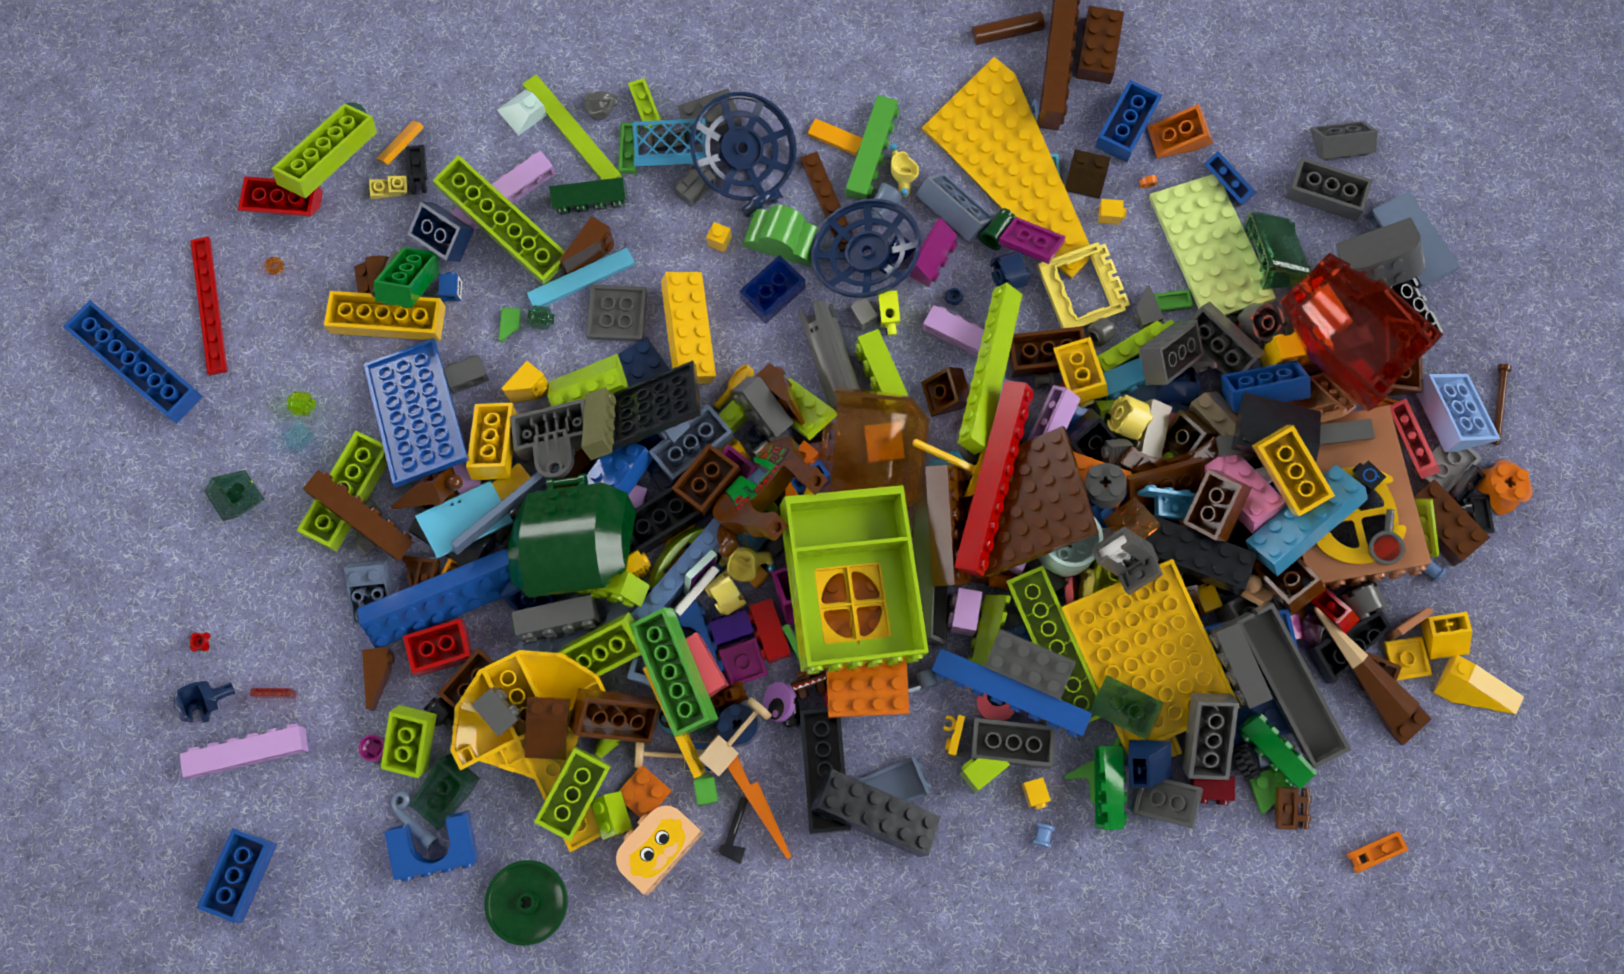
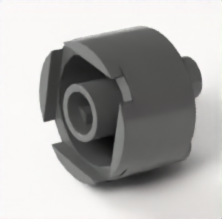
M1267 303L1250 304L1237 317L1240 330L1252 341H1272L1274 336L1281 334L1282 331L1280 330L1282 325H1284V315L1281 309Z
M1102 463L1090 468L1085 479L1086 493L1089 500L1097 507L1103 509L1117 506L1125 498L1127 492L1126 477L1122 469L1118 465Z
M1377 581L1369 582L1366 587L1361 585L1338 596L1343 603L1353 610L1360 620L1369 617V613L1379 612L1388 608L1386 599Z

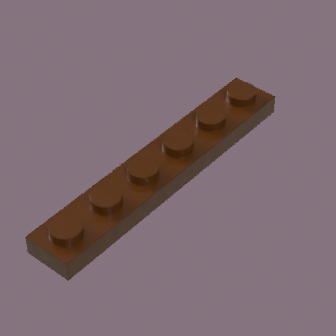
M816 151L800 157V161L826 219L835 210L839 209L841 205ZM845 216L837 220L843 228L849 225ZM830 227L831 233L835 239L838 233L832 227ZM844 238L838 245L840 252L845 251L848 244Z

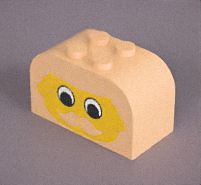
M661 806L654 809L649 815L644 814L637 822L639 826L634 831L631 829L624 836L623 839L625 841L618 849L616 855L619 871L644 895H649L703 835V832L678 809L671 806Z

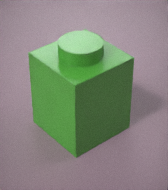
M710 774L699 776L698 780H694L698 806L719 803L714 777H710Z

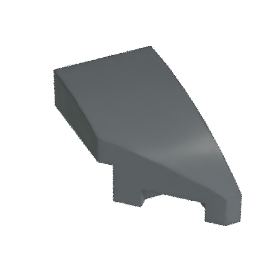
M1206 356L1201 357L1190 366H1194L1195 373L1217 368L1216 361Z

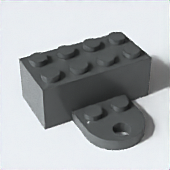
M580 399L510 416L514 451L524 462L534 460L535 468L542 477L558 480L565 477L573 468V449H582L585 400ZM554 466H560L558 472L551 473V469Z

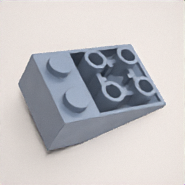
M389 558L350 562L344 568L353 625L360 624L357 608L392 595Z

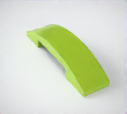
M697 526L685 531L663 550L650 575L649 585L652 589L665 576L664 569L687 542L692 544L704 530L703 528Z

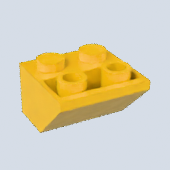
M1468 612L1432 616L1420 622L1429 660L1454 657L1456 655H1468L1470 653L1472 628Z

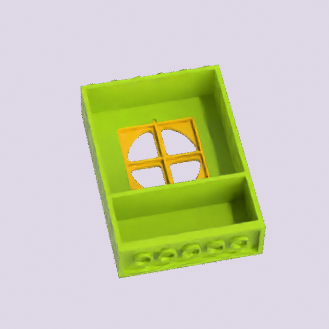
M904 486L817 493L816 495L785 496L779 505L780 517L788 525L783 531V540L801 672L807 671V675L818 674L823 669H827V672H836L843 667H847V670L859 669L863 665H867V668L878 667L879 664L884 662L887 665H896L903 660H906V663H914L923 659V656L929 653ZM852 572H859L867 576L878 589L879 598L856 600L853 591ZM835 574H843L847 600L845 602L824 604L821 598L826 583ZM880 606L882 613L877 627L869 635L861 636L859 633L857 608ZM848 610L852 637L844 638L835 633L827 624L824 612Z

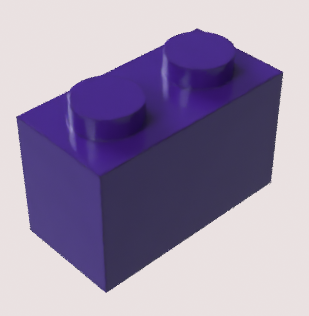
M738 609L730 616L715 617L712 619L713 622L709 623L717 648L754 636L746 610Z

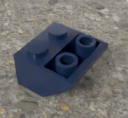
M1129 740L1130 787L1152 788L1172 776L1171 741Z

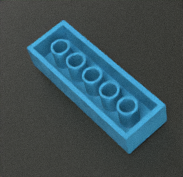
M1336 464L1323 475L1333 491L1334 497L1300 517L1293 515L1288 506H1286L1246 540L1248 550L1258 553L1256 558L1276 576L1280 575L1368 500L1366 487Z

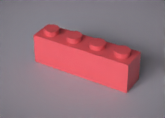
M1407 399L1390 405L1394 422L1420 477L1424 479L1441 472Z

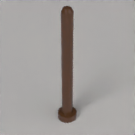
M1498 364L1497 367L1500 376L1494 426L1500 438L1502 435L1508 372L1512 371V365ZM1501 439L1493 442V444L1499 445L1501 443Z

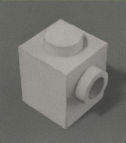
M867 298L856 300L850 307V313L861 331L878 322L877 309L874 303H870Z

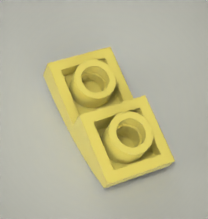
M388 176V179L369 180L370 199L407 194L406 176Z

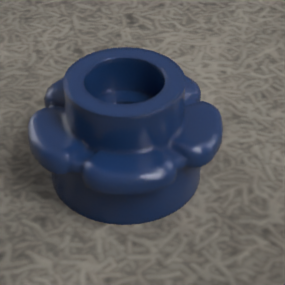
M951 288L946 292L945 300L948 304L956 306L959 305V302L963 301V294L958 288Z

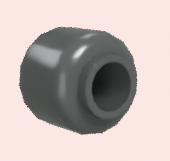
M1099 318L1088 327L1087 336L1091 337L1093 344L1102 346L1114 338V324L1106 318Z

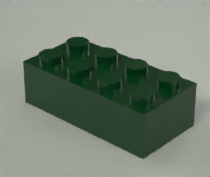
M623 177L549 186L552 209L560 213V215L570 214V210L587 212L589 211L588 208L593 207L596 210H604L609 205L614 206V208L625 207L626 203H629L626 181Z

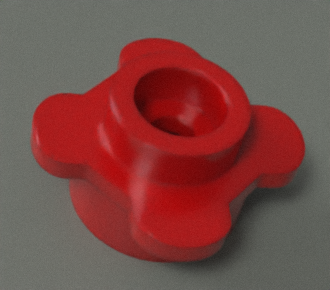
M194 632L190 638V650L193 652L197 650L208 651L211 635L208 632L203 634Z

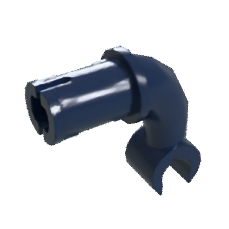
M778 188L770 192L760 193L752 196L751 200L741 208V211L744 212L743 214L746 217H750L754 211L761 209L766 202L772 201L775 204L778 202L777 199L783 198Z

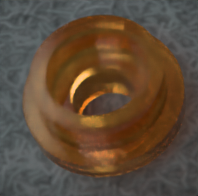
M270 257L265 262V269L269 274L277 275L283 271L284 262L279 257Z

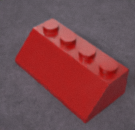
M244 176L238 211L311 217L320 209L323 191L319 186L305 199L277 185L274 178Z

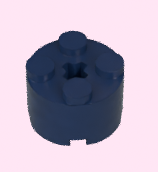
M1013 251L993 258L990 262V267L994 266V272L991 275L996 287L1008 283L1017 290L1025 287L1028 279L1031 277L1029 269L1025 268L1020 251Z
M733 704L725 708L720 714L717 723L720 736L728 742L739 729L734 730V723L741 721L742 725L753 711L749 707L740 704ZM756 717L731 746L742 747L753 742L758 734L759 727Z

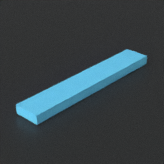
M625 248L527 292V295L536 311L635 266V262L628 248Z

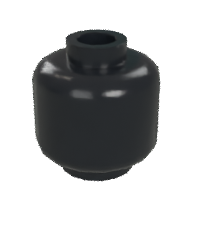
M434 697L424 708L426 712L437 714L436 727H439L442 723L446 726L453 718L451 714L454 708L442 697L437 699Z

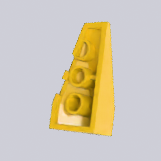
M1459 655L1448 659L1433 692L1451 703L1486 708L1509 714L1517 713L1524 698L1478 665Z

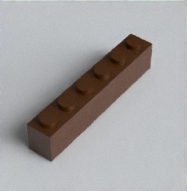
M318 470L303 487V491L396 561H400L414 543L411 540L413 537L404 530L402 533L397 530V525L390 519L385 521L381 518V513L374 507L369 509L365 506V501L358 495L352 496L348 493L349 488L344 484H336L332 481L333 476L325 470L320 472Z

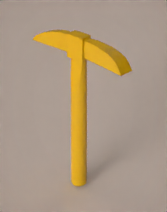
M913 440V446L971 472L973 476L964 497L974 494L985 451L980 453L977 465H972L921 440Z

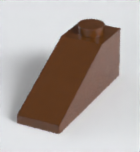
M387 647L362 650L366 709L369 711L376 710L392 671V663L395 662L394 653Z

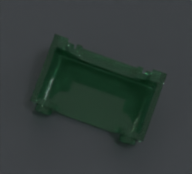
M1258 211L1250 212L1247 216L1244 231L1249 241L1253 240L1261 262L1259 270L1264 275V280L1260 281L1262 290L1299 286L1307 282L1312 274L1311 266L1307 264L1296 234L1295 223L1291 219Z

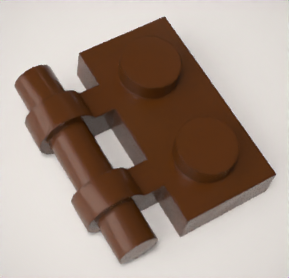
M1276 787V829L1298 830V821L1301 822L1300 829H1309V822L1311 821L1309 804L1312 803L1310 788L1302 787L1301 795H1299V789L1296 787ZM1298 803H1301L1300 814H1298Z

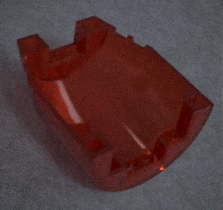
M1329 253L1299 284L1297 283L1284 296L1280 303L1308 359L1363 409L1369 412L1385 399L1393 390L1391 386L1422 355L1434 346L1444 334L1384 281L1380 279L1375 281L1367 277V272L1363 270L1358 272L1350 268V263Z

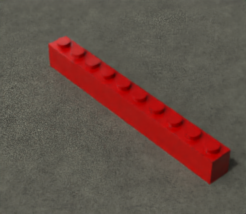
M1004 381L954 566L961 573L984 577V573L988 569V558L994 547L993 539L999 528L998 521L1004 509L1005 495L1009 490V479L1014 471V460L1018 456V445L1024 434L1023 426L1028 418L1029 404L1033 400V390L1027 383Z

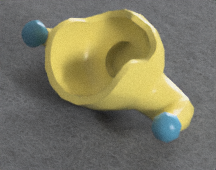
M892 143L890 145V150H892L891 174L898 183L899 193L902 197H907L910 194L911 182L918 177L919 166L906 152H898L897 144Z
M745 546L738 547L727 558L722 556L718 565H715L719 572L722 571V567L727 565L728 575L740 582L753 580L760 565L767 564L768 571L771 573L776 570L773 556L770 552H755L752 548Z

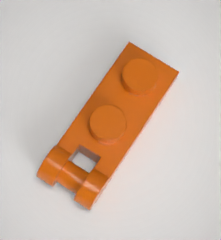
M1395 831L1348 852L1346 855L1353 862L1355 873H1359L1409 849L1400 832ZM1362 854H1364L1367 860L1364 863H1362L1359 858V856Z

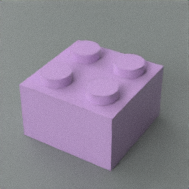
M958 588L957 593H953L950 604L953 612H950L947 627L950 628L949 633L967 637L974 636L977 628L982 592Z

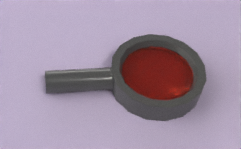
M1393 509L1386 510L1384 531L1377 533L1368 545L1371 558L1383 566L1397 563L1405 552V544L1402 538L1393 532L1395 514Z

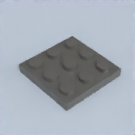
M591 285L586 332L587 339L642 340L647 287Z

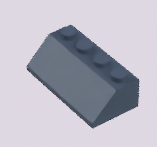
M944 173L927 177L915 194L923 204L928 205L933 210L935 215L942 217L950 228L959 232L960 237L964 240L971 241L976 239L994 218Z

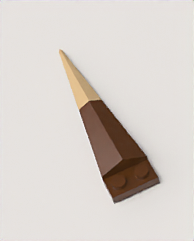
M1314 608V612L1333 638L1364 688L1386 730L1400 745H1405L1431 718L1414 697L1321 610Z

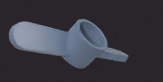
M928 669L914 675L917 682L908 684V693L926 690L952 679L947 677L946 681L935 677L932 669Z

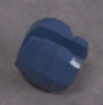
M208 681L190 683L176 691L173 707L181 721L193 723L192 712L198 709L200 710L203 723L209 722L211 712L219 709L217 705L218 700L234 695L235 690L231 682L215 689L210 687Z

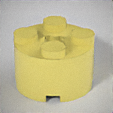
M1125 395L1124 398L1120 396L1110 409L1109 414L1112 416L1111 421H1107V425L1111 431L1139 440L1146 426L1151 423L1153 415L1150 413L1147 403Z
M726 570L713 578L704 588L708 596L712 600L715 598L717 601L714 605L722 616L725 614L728 616L747 604Z

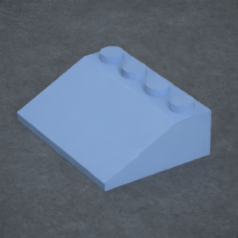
M1429 374L1423 378V392L1416 393V396L1420 400L1444 452H1457L1501 439L1468 374Z

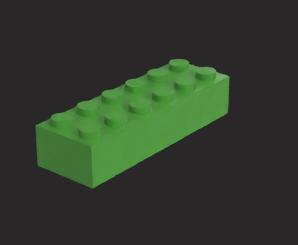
M663 607L630 624L674 737L685 736L718 720L674 609Z

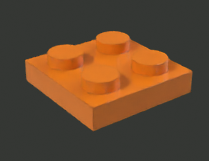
M643 765L637 769L619 790L622 793L625 805L640 818L644 814L649 815L654 809L658 808L672 792L671 789Z

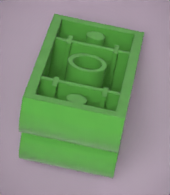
M773 205L770 211L765 209L754 211L742 247L811 268L812 242L819 228L805 222L804 216L797 210L784 205Z

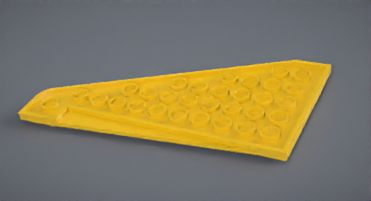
M993 57L922 127L921 131L942 147L1001 209H1009L1020 219L1065 236V243L1054 258L1090 245L1016 74L997 58ZM1090 256L1058 267V269L1072 279L1088 263Z

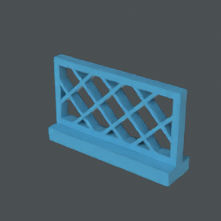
M702 118L701 124L706 126L705 118ZM696 119L632 122L635 152L634 166L694 164L691 153H686L688 149L690 150V144L685 143L681 137L687 130L691 133L689 128ZM676 123H680L686 128L680 136L671 130ZM658 124H662L668 129L662 137L653 131ZM637 125H644L650 130L644 138L638 134ZM669 131L677 138L671 146L663 140ZM651 132L659 139L653 147L645 141ZM701 132L695 135V141L698 139L703 145V152H695L697 160L706 158L704 147L706 135ZM679 140L687 147L682 153H677L673 149ZM661 141L668 147L664 154H660L655 150ZM644 142L650 148V151L646 155H639V146Z

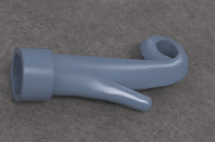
M397 791L391 800V807L395 816L403 825L409 823L412 837L418 840L420 845L427 851L430 850L438 842L439 838L402 810L409 803V795L405 791ZM402 797L403 802L399 805V799Z

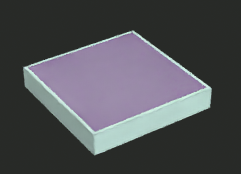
M710 550L685 574L683 594L686 595L711 566L716 565L717 553Z

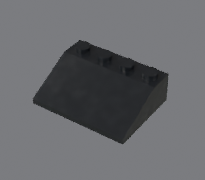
M1243 392L1231 449L1257 455L1252 445L1286 425H1294L1314 461L1317 462L1320 448L1321 411Z

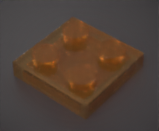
M1136 497L1103 520L1113 533L1126 527L1143 539L1161 527L1160 523Z

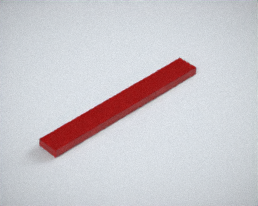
M208 236L193 239L190 242L207 374L212 376L226 373L228 369L211 239Z

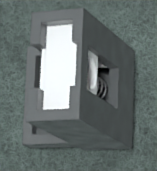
M1126 527L1121 528L1091 548L1098 565L1117 575L1125 593L1128 595L1163 575L1157 562L1159 558L1153 545Z

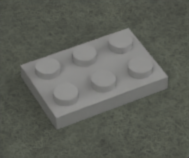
M1439 444L1432 453L1441 472L1422 480L1428 484L1435 479L1448 492L1461 480L1464 472L1472 464L1476 465L1482 457L1472 448L1457 452H1444ZM1415 467L1412 471L1420 477Z

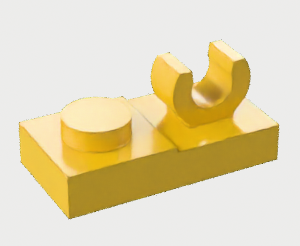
M958 715L956 720L952 716H946L945 719L950 720L952 726L943 727V730L946 732L954 730L951 739L947 738L944 750H948L947 756L954 758L957 754L965 716Z

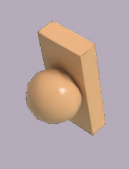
M1252 573L1250 574L1245 591L1240 596L1261 606L1272 599L1273 593L1263 588L1261 578Z

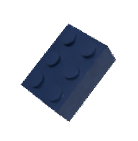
M421 201L407 235L444 260L461 262L474 228L438 204Z

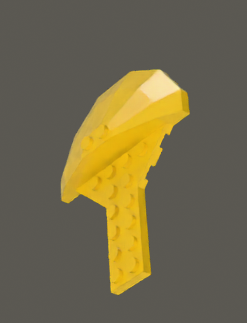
M518 650L478 670L471 684L456 704L454 711L450 751L459 769L462 770L480 761L525 775L535 780L544 801H546L569 756L577 745L579 736H576L568 726L566 760L525 758L527 698L529 696L571 698L570 722L578 688L606 691L600 677L563 653ZM493 687L501 688L507 694L506 700L510 705L514 703L520 709L521 713L519 715L522 717L500 736H497L471 705ZM591 804L571 842L563 838L569 852L601 837Z

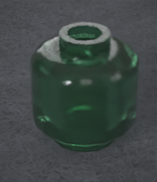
M533 305L531 309H528L527 324H530L532 329L548 330L550 324L554 325L555 314L551 313V309L548 306Z

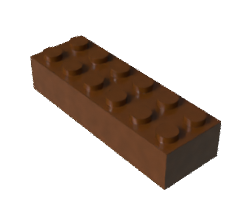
M956 465L926 466L932 586L970 584L971 574L961 573L954 567L968 517L964 502L966 500V497H964L966 491L963 485L965 472Z

